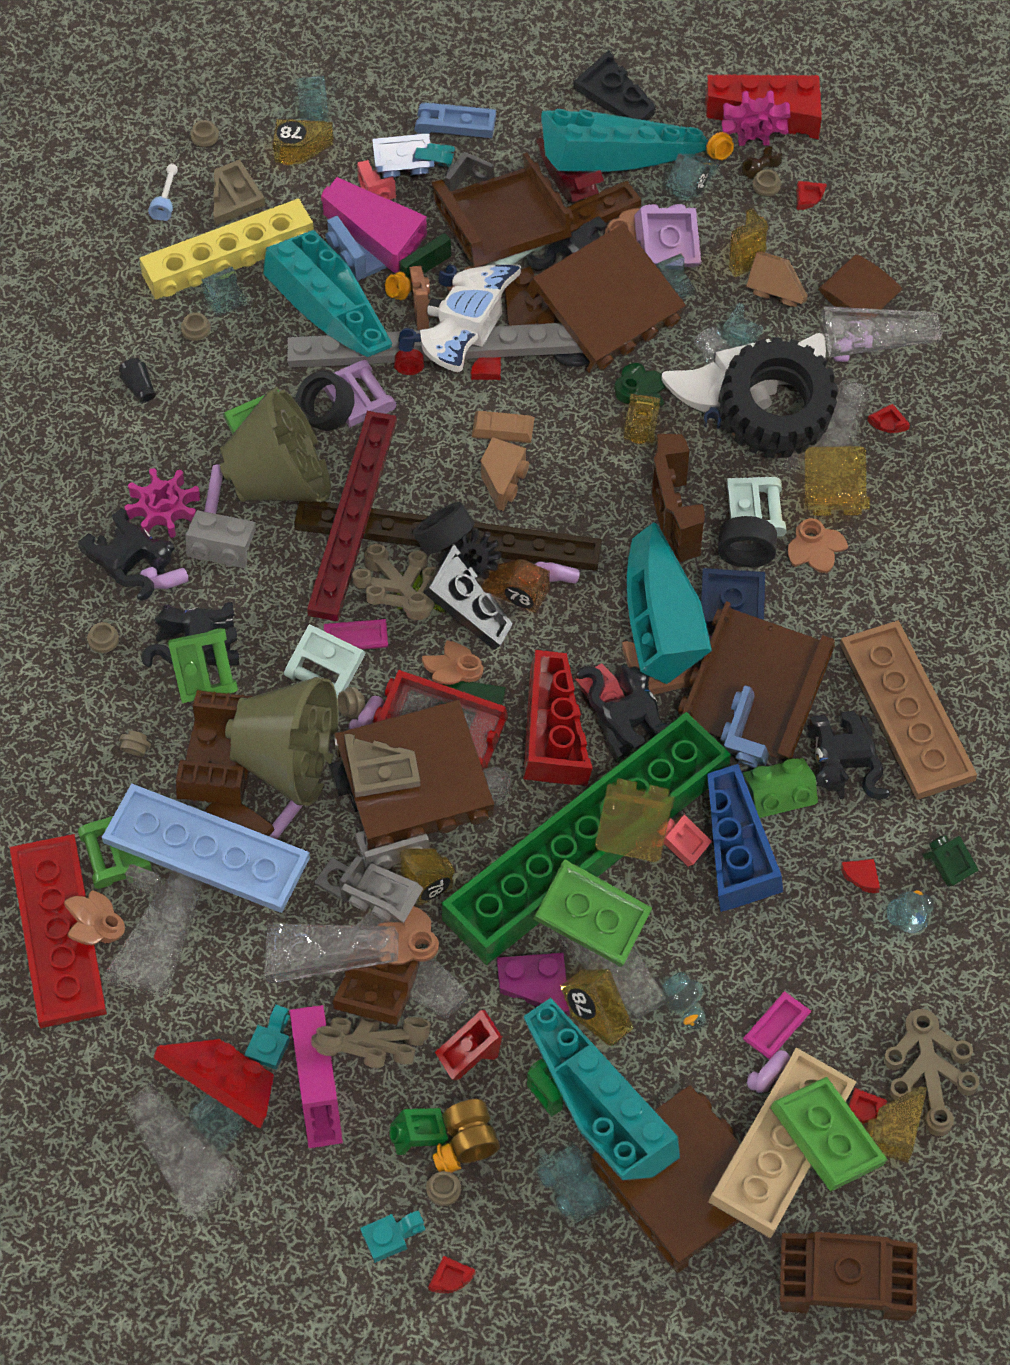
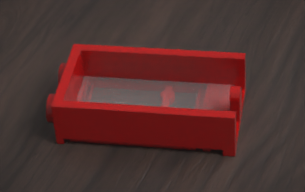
M398 670L395 679L391 678L386 686V701L383 707L379 706L376 710L373 723L460 700L483 772L485 773L508 718L506 707Z

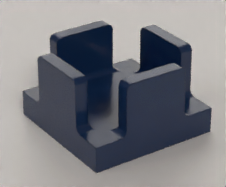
M703 568L700 601L707 628H716L712 626L715 613L718 608L723 610L726 601L731 602L732 609L764 620L765 572Z

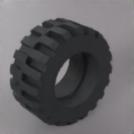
M772 337L771 342H767L763 338L756 340L754 347L751 345L743 347L740 350V354L735 355L730 361L719 392L720 418L725 420L724 427L729 434L734 432V441L740 446L744 443L749 446L748 451L757 454V451L765 452V457L774 458L775 454H781L782 458L792 457L793 451L796 450L798 454L807 451L809 445H815L821 439L822 434L826 432L836 408L838 386L836 383H833L835 379L833 370L825 368L827 360L822 355L817 357L813 354L815 349L808 344L806 347L798 345V340L791 338L789 342L782 341V337ZM765 380L786 382L800 393L805 408L798 413L787 416L771 414L763 410L754 401L750 389L755 384Z

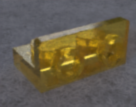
M753 208L746 210V224L731 231L729 271L734 277L751 271L756 253L766 252L767 250L766 234L768 225L766 220L759 216Z

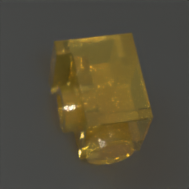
M636 394L630 395L624 439L631 440L637 444L645 442L654 444L659 419L660 398Z

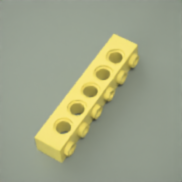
M298 198L139 258L142 276L155 300L164 296L169 297L190 286L196 287L206 280L217 276H225L230 271L244 266L254 265L257 261L265 259L266 247L314 230L313 221Z

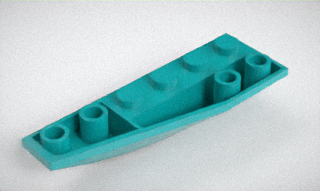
M556 109L555 111L543 110L541 115L545 156L558 171L601 170L607 172L654 166L705 151L709 141L703 135V132L695 127H682L591 112L585 109L580 111H566L564 109Z
M315 230L266 247L263 274L314 325L333 339L366 357L392 348V341L348 264Z
M653 522L631 541L627 567V602L640 672L668 684L709 654L712 648L701 601L660 527Z
M549 998L523 1016L579 1132L622 1180L653 1178L680 1158L678 1136L552 998Z

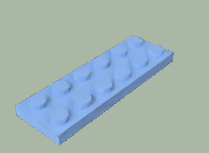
M132 783L102 836L104 844L280 913L283 912L310 859L308 851Z

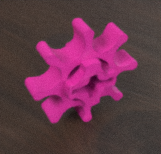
M744 91L742 92L743 103L740 106H732L728 103L723 105L724 118L728 120H722V132H726L728 135L738 133L739 146H745L748 139L755 140L756 138H760L763 141V145H770L769 135L772 132L788 134L787 119L784 118H790L789 103L785 102L781 105H775L773 91H768L763 99L757 98L756 100L751 99L749 93Z
M152 468L149 470L151 484L146 487H139L133 482L128 484L130 497L138 498L139 501L135 504H127L124 508L129 519L136 516L146 518L141 522V528H144L148 533H150L154 526L164 525L168 528L169 537L173 538L176 536L174 525L176 520L187 519L192 522L196 510L186 507L189 502L200 500L199 488L197 486L186 490L179 488L184 484L182 470H177L171 480L162 481L158 479L156 469Z

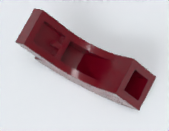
M544 137L536 139L547 171L565 199L575 202L599 193L596 184L604 181L601 170L558 171L545 156Z

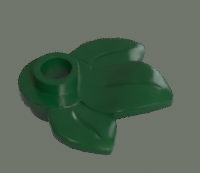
M631 363L622 369L621 377L616 380L614 385L615 395L618 400L626 404H632L637 401L648 408L664 406V401L658 394L666 388L662 382V373L653 370L646 372L641 363Z

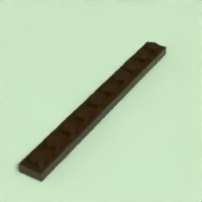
M299 501L294 521L295 530L330 535L339 503ZM372 508L363 539L421 547L414 537L413 531L428 515ZM474 522L473 528L479 529V536L483 537L484 533L489 531L491 534L487 541L497 540L499 542L498 547L494 550L501 552V558L533 563L541 561L577 569L598 571L602 539ZM475 549L470 551L471 554L477 555Z

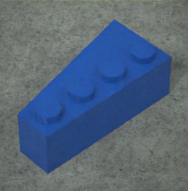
M739 764L708 773L718 897L721 912L782 893V875Z

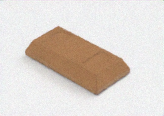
M476 411L472 438L492 439L493 437L503 441L531 443L535 417Z

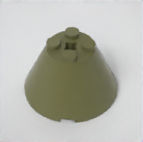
M274 387L266 393L227 442L220 448L224 462L220 464L221 472L226 480H232L235 485L236 494L241 502L248 500L324 501L330 497L331 481L326 460L322 459L319 461L314 447L315 444L319 443L318 439L294 398L285 389L277 391L279 388Z
M314 677L250 698H240L235 718L228 720L225 731L226 738L231 739L230 761L237 762L299 806L312 805L320 796L324 783L318 784V781L322 774L325 760L331 764L334 754L328 752L331 734L338 732V701L335 687L330 679Z

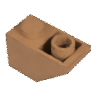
M762 251L756 253L746 286L754 289L753 294L764 298H770V294L781 297V303L797 307L798 303L803 304L807 301L808 295L788 259Z
M492 437L481 459V477L497 509L504 511L508 501H514L518 491V485L516 484L519 478L524 479L526 477L529 462L526 461V448Z

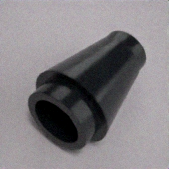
M131 358L123 362L119 367V378L140 403L154 399L156 394L146 364L141 362L139 358Z

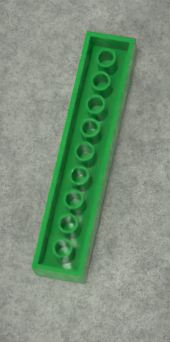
M685 712L442 902L443 922L485 965H488L539 924L533 917L564 860L598 877L655 832L665 820L674 817L708 790L707 774L729 767L731 753L694 718Z

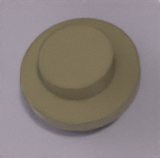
M208 120L196 122L190 133L192 142L201 147L211 146L219 138L217 127Z
M765 169L757 173L753 179L752 186L759 195L773 196L780 191L781 180L775 171Z
M201 313L188 314L181 324L183 336L192 341L206 338L211 330L209 320Z
M101 622L95 624L90 629L87 641L90 648L95 652L106 653L112 651L118 645L119 634L112 625Z
M347 687L345 691H341L338 695V709L341 715L344 717L348 716L351 719L358 718L365 707L362 693L356 687Z
M129 731L128 734H122L119 739L121 742L120 750L140 757L145 756L146 750H150L152 744L146 740L147 736L137 731Z
M444 1171L435 1173L427 1182V1196L432 1203L438 1206L452 1205L460 1197L461 1183L452 1173Z

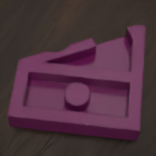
M564 953L497 958L499 991L501 994L512 998H522L527 1003L537 1007L549 998H552L567 1016L570 1015Z

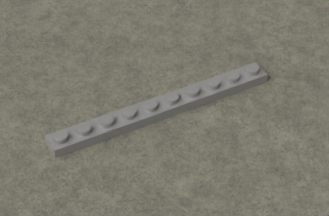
M561 323L495 326L482 347L472 344L468 348L465 359L583 353V351ZM386 332L392 341V348L370 357H366L346 347L329 335L288 337V366L352 365L361 360H366L369 364L394 363V356L400 351L398 341L400 332ZM415 342L413 349L420 351L424 355V361H432L423 352L421 342Z

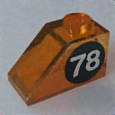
M523 559L500 563L496 571L489 572V577L485 579L481 586L485 593H491V595L537 613L550 589V571Z

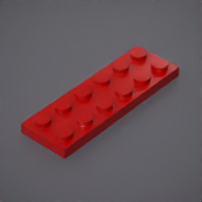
M75 834L9 847L39 1027L45 1028L107 1015L95 945L82 944L67 936L70 929L78 921L65 907L64 902L66 899L74 896L86 897Z

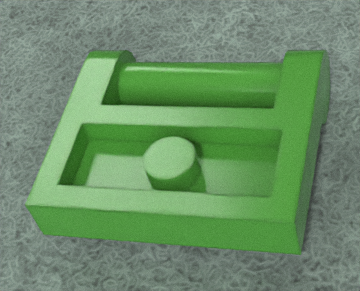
M214 629L206 633L169 640V649L182 703L194 701L197 690L225 694L238 691L237 681L232 678L224 641L227 639L225 629ZM212 644L220 678V683L211 685L203 649L204 645Z
M113 816L82 825L78 829L79 838L85 843L94 872L92 881L97 889L111 886L113 882L152 871L150 861L110 846L116 866L106 869L97 838L104 834Z

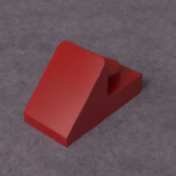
M481 1010L446 1041L435 1054L452 1080H459L482 1059L495 1060L498 1057L502 1036L486 1011Z

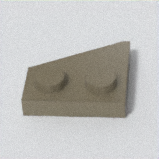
M241 160L214 170L213 219L215 225L265 206L264 196Z
M344 734L355 797L420 786L421 781L415 751L401 747L392 748L386 743L378 741L370 743L355 739V735Z

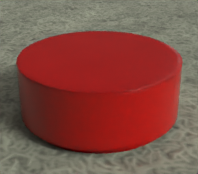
M416 349L409 352L400 350L394 356V367L401 374L415 375L424 368V355Z

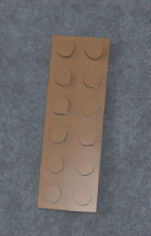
M899 620L841 638L840 646L916 800L976 781L977 773Z

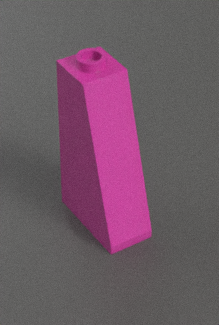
M336 177L330 186H326L322 192L321 201L323 202L324 216L328 219L338 216L355 241L394 273L400 271L399 261L413 253L427 236L425 215Z
M324 1006L290 1010L308 1147L315 1148L341 1144L343 1139L331 1056L318 1053L317 1049L311 1045L312 1036L316 1034L317 1029L326 1026Z

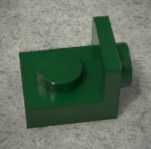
M946 834L929 843L931 849L922 853L925 860L932 858L947 887L957 884L979 870L960 836L948 838Z

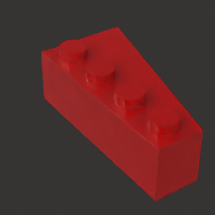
M707 75L705 95L706 118L721 121L728 120L724 118L723 105L728 103L732 106H740L743 103L742 92L747 91L749 97L753 100L757 98L763 99L768 91H773L775 105H781L785 102L789 103L790 118H784L787 119L788 134L795 135L797 132L808 134L809 138L819 139L822 120L819 75Z
M535 650L530 667L523 779L587 786L593 767L591 758L588 757L587 741L580 722L581 714L579 705L576 704L575 688L567 653Z

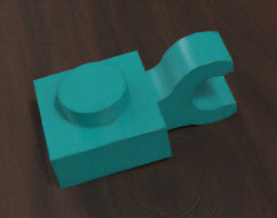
M428 143L427 148L416 147L415 158L434 161L439 166L449 167L452 164L454 155L450 152H455V147Z
M275 1005L268 1027L265 1028L257 1025L245 1052L246 1057L261 1065L275 1070L278 1069L290 1042L289 1036L283 1034L290 1015H287L289 1011L287 1008Z
M419 1210L406 1215L397 1223L393 1214L360 1228L374 1263L406 1250L407 1246L404 1239L426 1229Z

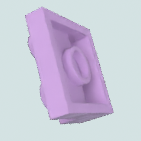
M650 204L641 207L634 215L636 240L638 243H641V247L657 267H698L701 264L696 208H686L685 205L680 204L670 206L669 208H659L658 205Z

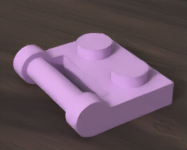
M361 360L334 373L350 383L354 391L355 404L350 417L346 421L349 428L363 422L367 410L386 414L395 409L397 405L392 396L385 393L372 374V367L368 361ZM356 378L363 380L376 399L375 401L371 402L355 380ZM332 384L327 385L323 389L334 404L336 389Z

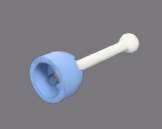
M175 164L167 166L168 176L162 196L155 197L150 203L148 212L155 220L167 221L171 217L173 207L172 202L167 196L173 175L178 172Z

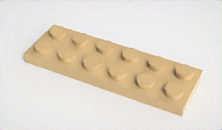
M796 1048L708 1202L771 1238L811 1166L771 1110V1105L774 1101L825 1077H828L846 1102L856 1081Z

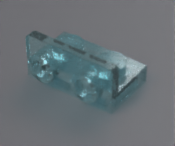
M576 1144L567 1147L550 1158L547 1153L540 1156V1169L537 1170L538 1176L547 1189L552 1187L558 1198L555 1201L564 1217L570 1215L574 1223L577 1224L612 1203V1199Z

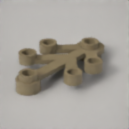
M370 545L364 553V562L367 569H357L352 573L353 585L357 588H367L366 600L370 604L402 607L407 617L413 620H422L429 617L434 608V601L426 596L423 591L437 567H427V554L423 551L411 552L408 555L409 567L402 576L389 561V552L383 545ZM421 570H423V584L418 592H416L412 586ZM370 571H381L387 579L371 577ZM385 591L397 592L402 596L385 594Z
M917 1009L912 1011L906 1018V1035L897 1046L886 1050L884 1064L891 1070L902 1068L906 1055L917 1042L920 1056L902 1078L893 1080L889 1093L895 1101L903 1102L907 1100L910 1096L911 1088L924 1074L930 1110L925 1119L926 1129L932 1135L945 1136L952 1129L954 1117L952 1112L945 1108L939 1074L955 1084L959 1092L967 1096L973 1095L977 1091L979 1078L972 1072H961L934 1052L933 1042L951 1053L952 1059L959 1064H965L970 1061L973 1047L969 1042L964 1040L956 1041L940 1030L938 1018L931 1011ZM923 1020L927 1022L928 1027H919L917 1021ZM959 1048L965 1049L968 1055L961 1056L956 1050ZM894 1054L899 1056L901 1060L893 1062L889 1059V1056ZM970 1080L974 1086L968 1088L963 1085L962 1081ZM902 1086L906 1089V1093L899 1094L894 1088ZM943 1115L946 1121L943 1123L937 1122L934 1116Z
M360 1016L358 1027L353 1034L349 1035L351 1022L348 1019L336 1017L331 1019L330 1026H323L317 1029L316 1034L312 1036L311 1045L317 1049L318 1053L326 1056H334L337 1052L342 1051L364 1057V1064L372 1068L384 1066L386 1052L392 1053L393 1060L397 1063L411 1064L414 1060L415 1049L409 1045L396 1044L389 1041L404 1040L410 1045L421 1046L429 1038L431 1023L420 1017H408L404 1019L403 1029L378 1031L380 1021Z

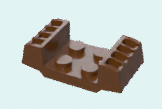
M657 434V451L653 459L651 494L660 529L671 546L678 562H683L701 556L705 518L703 504L682 507L680 492L675 493L674 487L686 486L689 447L682 434Z
M197 690L193 702L194 725L186 759L179 761L177 770V799L241 806L250 771L237 762L230 761L231 739L226 738L225 731L228 720L235 718L239 699L253 696Z
M812 1232L808 1234L782 1233L780 1305L782 1311L808 1314L810 1305L883 1310L884 1320H910L917 1312V1243L867 1235Z

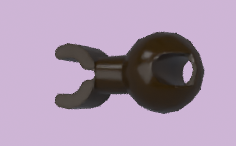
M772 146L766 147L762 157L747 158L743 162L741 167L742 174L753 180L757 173L764 170L765 167L780 166L782 164V153L772 156Z

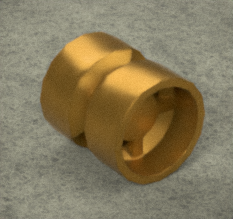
M481 1099L462 1101L451 1106L443 1113L448 1135L454 1137L451 1142L458 1162L468 1164L491 1157L500 1149L494 1128L487 1124L491 1118L485 1101Z

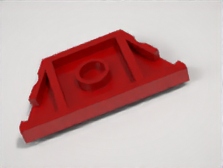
M221 1039L160 1045L157 1047L154 1055L155 1060L256 1127H262L267 1115L274 1074L263 1068L260 1063L249 1059L237 1051L234 1046L225 1043Z

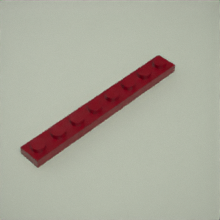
M367 410L308 604L307 614L310 617L339 621L397 425V416Z

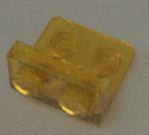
M862 446L806 448L805 508L813 510V515L815 516L831 515V510H843V515H862V509H870V497L866 495V449Z
M618 778L617 784L609 783L607 786L596 847L598 850L657 862L662 855L671 810H673L676 796L668 795V788L650 785L648 791L636 788L637 782Z

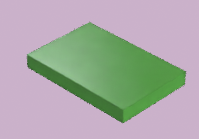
M564 860L533 919L622 967L652 907Z
M828 1077L774 1101L770 1107L830 1192L882 1167L888 1160Z

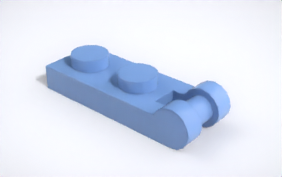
M422 103L419 105V118L416 120L415 131L418 134L435 132L493 138L496 110Z

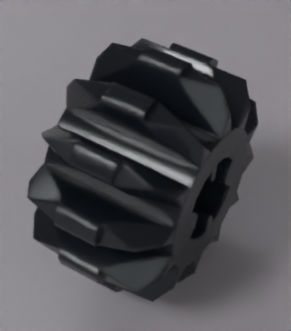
M473 528L471 536L467 533L455 542L454 545L460 551L458 557L466 568L471 567L477 574V577L479 573L482 578L487 579L490 575L489 570L496 571L498 568V564L495 561L501 558V552L494 549L498 547L499 542L497 540L488 542L487 540L491 534L489 531H486L483 537L479 536V529ZM472 549H475L476 554L480 556L478 560L473 559V554L470 553Z

